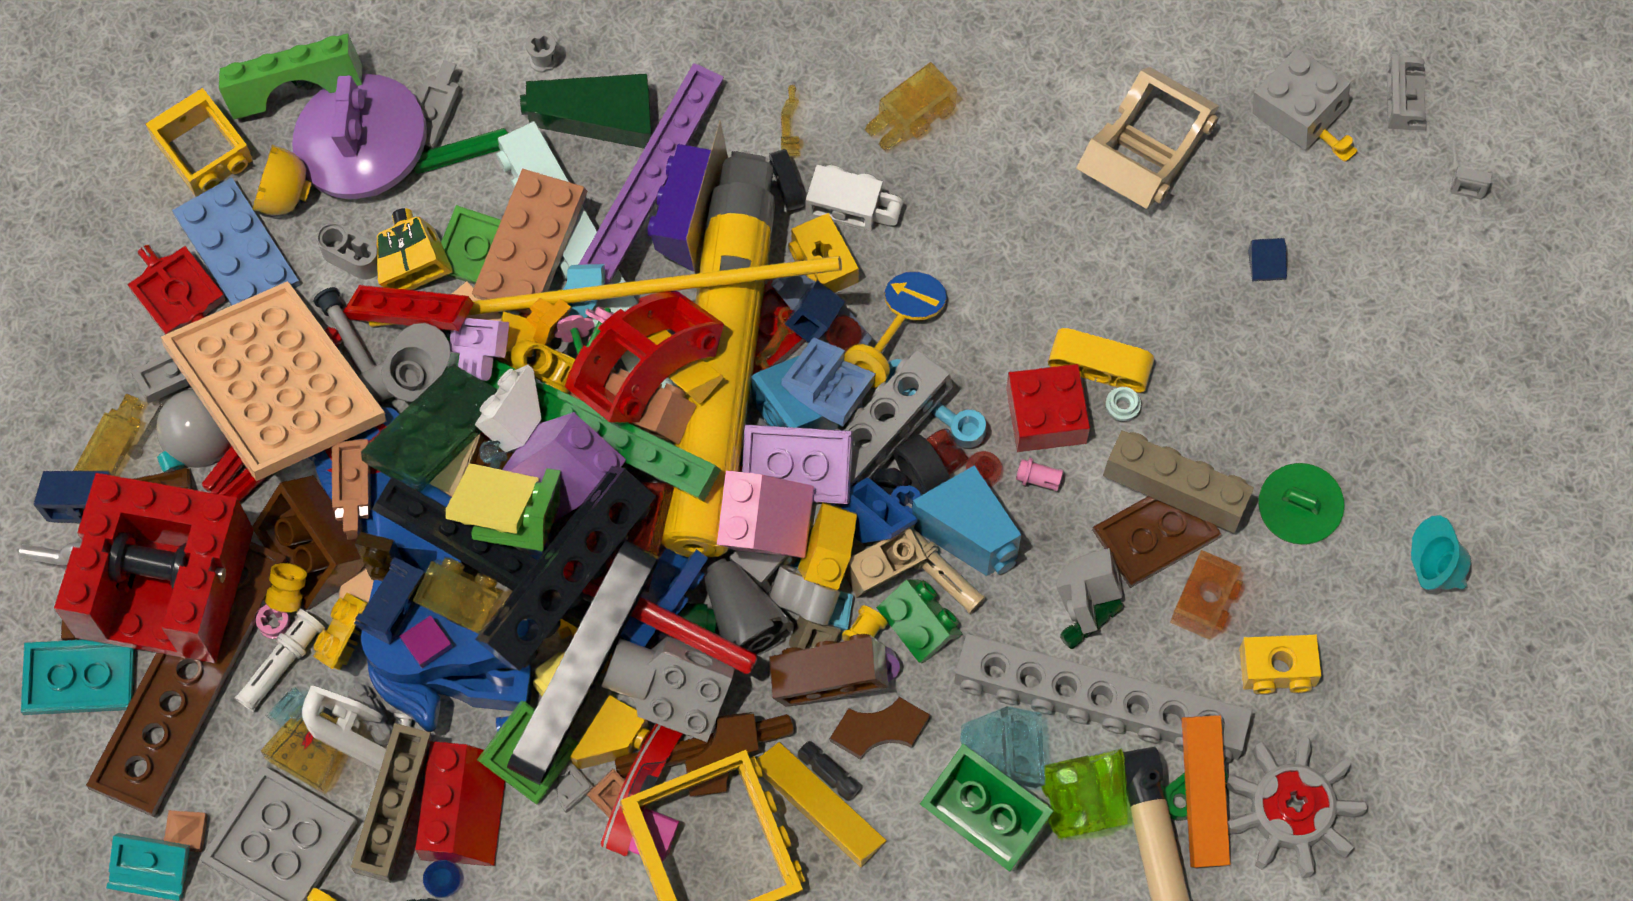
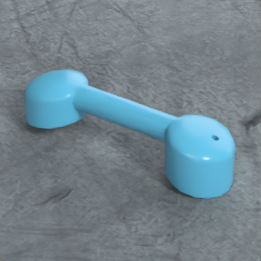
M901 359L888 362L890 374L886 383L896 374L895 371L902 361ZM908 388L902 392V395L912 396L917 392V389ZM940 402L930 412L951 428L952 439L960 447L972 448L978 446L986 436V421L980 412L964 410L956 415Z

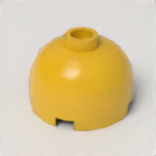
M275 145L271 146L252 210L268 215H284L294 210L299 200L306 202L312 182L305 180L306 167L295 153Z

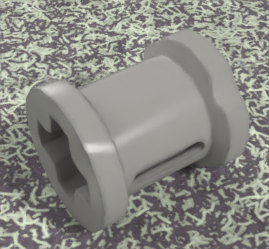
M545 31L532 33L526 41V50L529 54L528 58L531 68L540 73L552 71L558 63L556 41L553 35Z

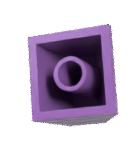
M573 412L538 424L525 445L516 449L502 470L538 477L539 482H542L546 468L560 470L561 496L560 506L554 520L556 522L584 502L611 466L621 468L626 459Z

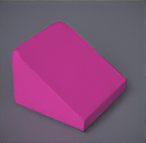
M645 808L642 814L661 862H663L670 852L679 821ZM632 837L628 849L640 855Z

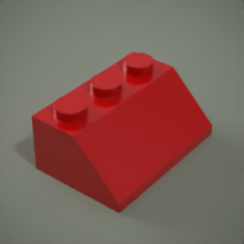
M430 741L415 847L420 860L495 866L505 781L477 761L484 751L483 749L468 744Z

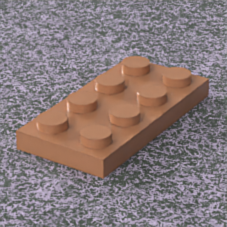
M522 168L472 295L477 299L485 300L548 292L588 191L586 188ZM530 308L516 310L529 315L533 312Z

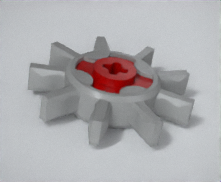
M1301 737L1294 750V764L1282 766L1277 765L1270 750L1263 742L1255 745L1253 749L1255 760L1265 773L1259 784L1234 775H1229L1227 779L1226 789L1252 799V813L1236 816L1228 821V834L1241 833L1253 827L1258 828L1260 833L1267 839V843L1258 853L1255 865L1261 870L1272 861L1278 846L1295 849L1298 868L1303 878L1311 877L1314 872V860L1310 846L1318 841H1324L1336 853L1345 858L1354 848L1345 837L1331 827L1335 816L1356 817L1363 815L1367 810L1366 802L1336 800L1335 793L1331 787L1333 783L1343 778L1351 764L1347 759L1335 763L1322 775L1308 767L1307 761L1311 751L1309 737ZM1290 800L1296 806L1301 805L1299 812H1296L1294 807H1287Z

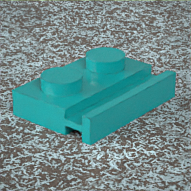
M123 833L115 834L112 840L108 871L110 875L106 889L180 901L184 894L183 885L186 881L190 845Z

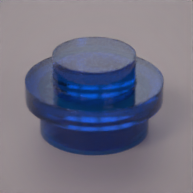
M435 861L424 871V887L434 897H449L460 886V872L450 861Z

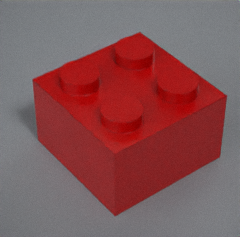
M1078 364L1008 372L1006 391L1017 452L1087 444L1090 426Z

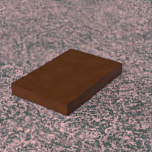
M1150 496L1093 526L1092 529L1103 548H1110L1117 568L1130 588L1220 539L1222 535L1216 525Z

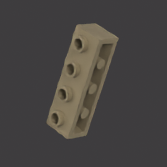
M1121 430L1112 449L1103 476L1232 533H1235L1254 489L1241 477L1235 475L1227 476L1215 471L1206 462L1192 461L1181 456L1180 452L1174 448L1160 447L1148 442V439L1139 433H1128Z

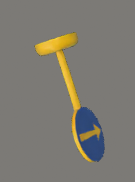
M905 272L890 280L884 292L885 302L890 310L897 314L896 318L874 348L865 344H857L846 351L844 361L875 373L874 384L871 388L878 387L881 383L886 382L890 374L889 363L881 352L905 318L910 320H926L936 316L943 310L947 298L945 288L939 280L931 275L921 272Z

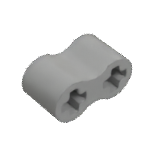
M780 565L769 597L777 606L795 612L806 620L821 625H829L841 590H835L804 580L797 568Z

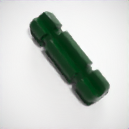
M1120 599L1095 605L1097 629L1108 621L1109 616L1114 617L1122 610L1123 604ZM1076 620L1074 626L1069 625L1061 632L1060 638L1068 648L1074 649L1082 642L1083 637L1087 638L1095 631L1083 634L1078 620Z

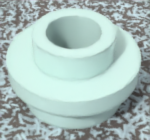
M1118 387L1108 394L1105 406L1108 414L1115 420L1129 421L1138 415L1141 400L1139 395L1131 388ZM1126 401L1129 404V408L1120 409L1116 403Z

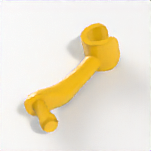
M1324 129L1319 136L1331 146L1333 153L1344 162L1358 151L1357 148L1351 146L1353 138L1349 135H1345L1341 140H1338Z

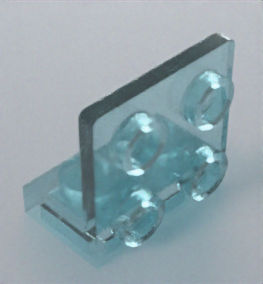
M1006 706L961 725V744H966L1019 785L1032 788L1045 785L1042 713Z

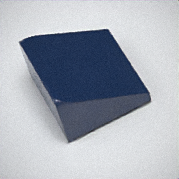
M1285 238L1252 240L1248 249L1252 282L1286 280Z

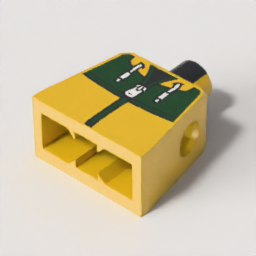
M408 208L394 211L392 213L394 226L379 232L377 235L379 285L385 288L413 290L452 273V267L435 229L421 217H413L412 210Z

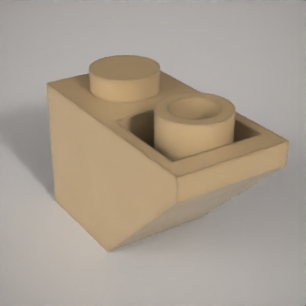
M909 527L895 537L883 540L850 557L844 575L858 598L927 558Z

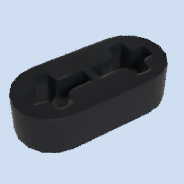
M782 149L769 153L770 165L773 167V174L786 211L804 207L800 185L787 150Z

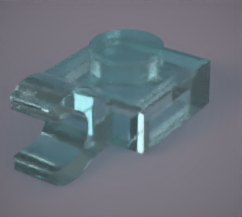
M293 687L265 716L275 725L280 724L283 720L287 724L293 720L298 722L302 718L303 708L299 703L305 696Z

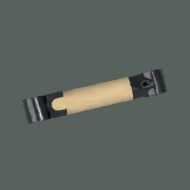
M1154 746L1118 753L1117 769L1122 787L1127 792L1151 901H1189L1163 789V768L1159 752Z

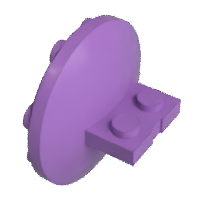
M362 74V85L357 86L352 76H338L336 92L329 93L323 88L306 104L300 113L293 133V153L303 161L306 167V179L323 193L344 199L377 196L398 184L415 167L426 142V119L419 102L412 92L394 79L382 75Z

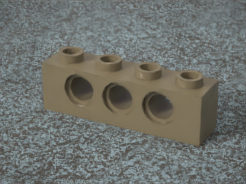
M394 723L351 864L355 874L391 883L427 764L430 741H433L431 732Z

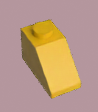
M822 502L807 542L806 558H801L798 566V571L804 580L835 590L839 589L851 557L856 513Z
M609 695L570 756L572 764L580 770L615 761L617 757L632 754L635 748L640 750L651 732L648 730V720L638 717L637 710Z

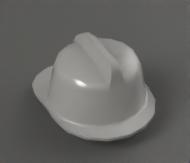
M426 323L413 324L399 334L381 370L383 384L390 394L406 402H419L432 393L450 357V346L445 334L436 326Z

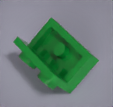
M906 579L876 608L919 663H924L949 640L958 639L963 634L957 627L959 624L957 618L950 610L942 608L935 599L937 597L936 591L929 583L919 579Z

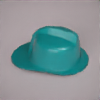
M1441 515L1430 516L1422 521L1412 537L1411 560L1421 587L1426 590L1436 588L1448 590L1455 587L1465 589L1467 587L1466 576L1471 567V556L1468 550L1459 542L1453 525L1447 518Z

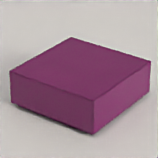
M431 615L400 635L401 641L421 668H424L453 648Z

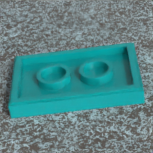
M90 640L24 643L21 713L23 715L126 710L134 696L135 649Z

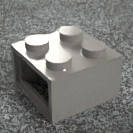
M1296 48L1254 91L1253 114L1307 150L1321 135L1323 130L1327 129L1347 108L1350 82Z

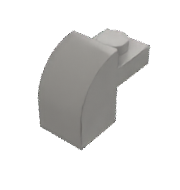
M1110 548L1076 558L1061 571L1057 579L1056 588L1065 609L1069 612L1072 621L1078 620L1083 634L1097 631L1096 604L1122 598L1120 573Z

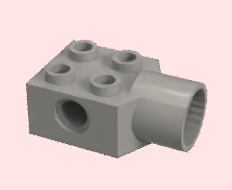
M668 636L652 649L619 638L601 687L635 699L638 717L707 742L730 686L735 668Z

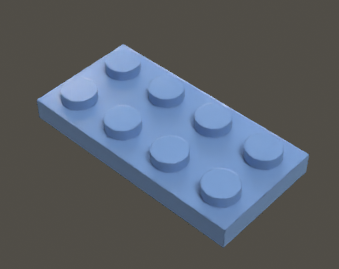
M232 177L172 210L175 218L231 306L287 281L293 289L300 286L299 280Z

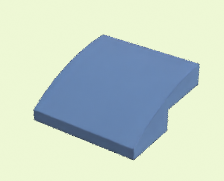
M813 337L782 378L781 385L797 400L819 415L844 426L874 384L875 373L844 361L845 350Z

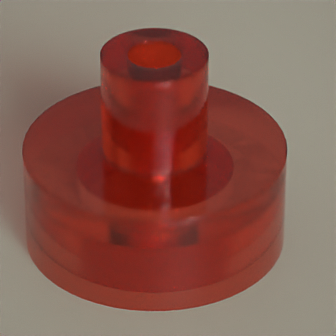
M980 451L974 453L968 459L966 470L975 465L989 487L994 486L999 481L1002 466L996 455L988 451Z

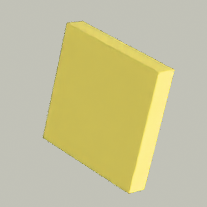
M469 463L446 507V519L458 521L465 525L491 528L502 533L510 532L517 534L524 520L525 509L527 505L530 506L532 503L533 489L535 483L539 482V478Z

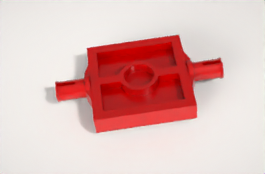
M150 245L144 246L146 253L142 247L138 250V255L148 267L142 275L127 285L164 335L204 318L208 312L226 301L223 293L186 246L172 255L160 259Z

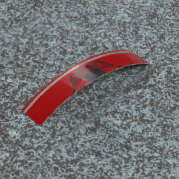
M655 724L641 747L620 790L602 837V847L627 856L632 834L621 809L620 800L654 787L667 759L683 733ZM645 806L640 808L641 812H643Z

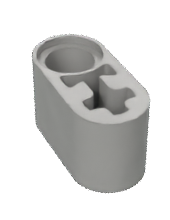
M327 223L319 229L317 242L323 258L328 263L363 280L371 279L378 275L377 247L372 240L339 223ZM333 241H342L336 247H328Z

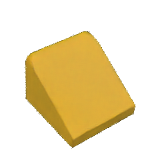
M503 311L501 321L509 322L506 351L511 352L515 344L522 340L535 342L533 338L536 329L527 321V318ZM534 349L529 351L528 357H532Z

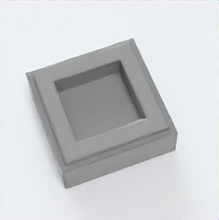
M1457 167L1451 181L1450 192L1451 194L1481 200L1484 198L1490 185L1492 173Z

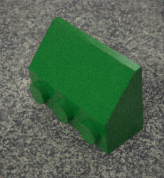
M964 743L920 803L922 807L1009 872L1017 870L1039 839L1055 811Z

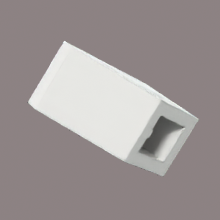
M529 365L516 370L509 369L501 376L497 383L500 386L495 395L490 396L480 408L482 414L475 423V426L505 453L524 446L541 420L534 371Z

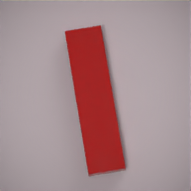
M359 285L343 312L348 319L408 326L426 323L436 326L438 329L459 331L474 303L469 296Z

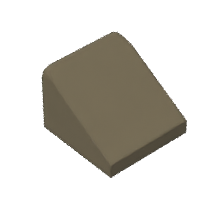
M799 616L789 640V646L804 650L816 647V643L821 641L836 642L841 629L831 624H817Z

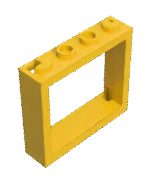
M746 750L620 800L621 809L658 901H677L640 808L735 769L739 771L785 886L748 901H780L803 890L801 883L805 879L801 871L802 868L798 860L791 861L786 849L791 846L787 831L783 825L777 827L772 813L777 812L774 799L770 791L763 792L758 778L763 777L760 765L757 764L755 756L749 758Z

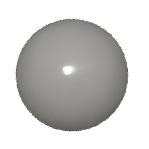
M193 389L185 390L172 396L159 412L156 422L158 442L163 451L184 463L186 467L199 468L212 465L221 460L232 446Z

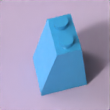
M799 356L751 376L753 404L768 425L835 430L841 426L801 403L781 385L782 378ZM862 401L859 403V405H858L857 408L854 410V412L852 413V415H853L859 408H862Z
M975 465L913 500L912 514L917 517L914 529L985 576H989L995 571L997 574H1003L1016 564L1015 560L1018 556L1021 533Z

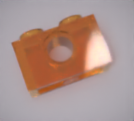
M1201 550L1173 612L1170 623L1209 640L1214 630L1222 632L1230 613L1223 610L1228 598L1233 601L1236 600L1243 584L1242 580L1237 579L1241 566ZM1204 591L1212 592L1218 600L1207 602L1201 597L1200 593Z

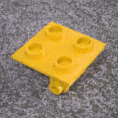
M347 592L344 598H339L332 608L330 616L333 619L327 631L323 630L315 641L314 650L316 652L313 657L331 669L340 670L343 664L347 665L354 649L347 646L346 643L349 642L357 646L358 642L350 639L352 632L361 636V632L354 629V622L358 613L362 614L368 603Z

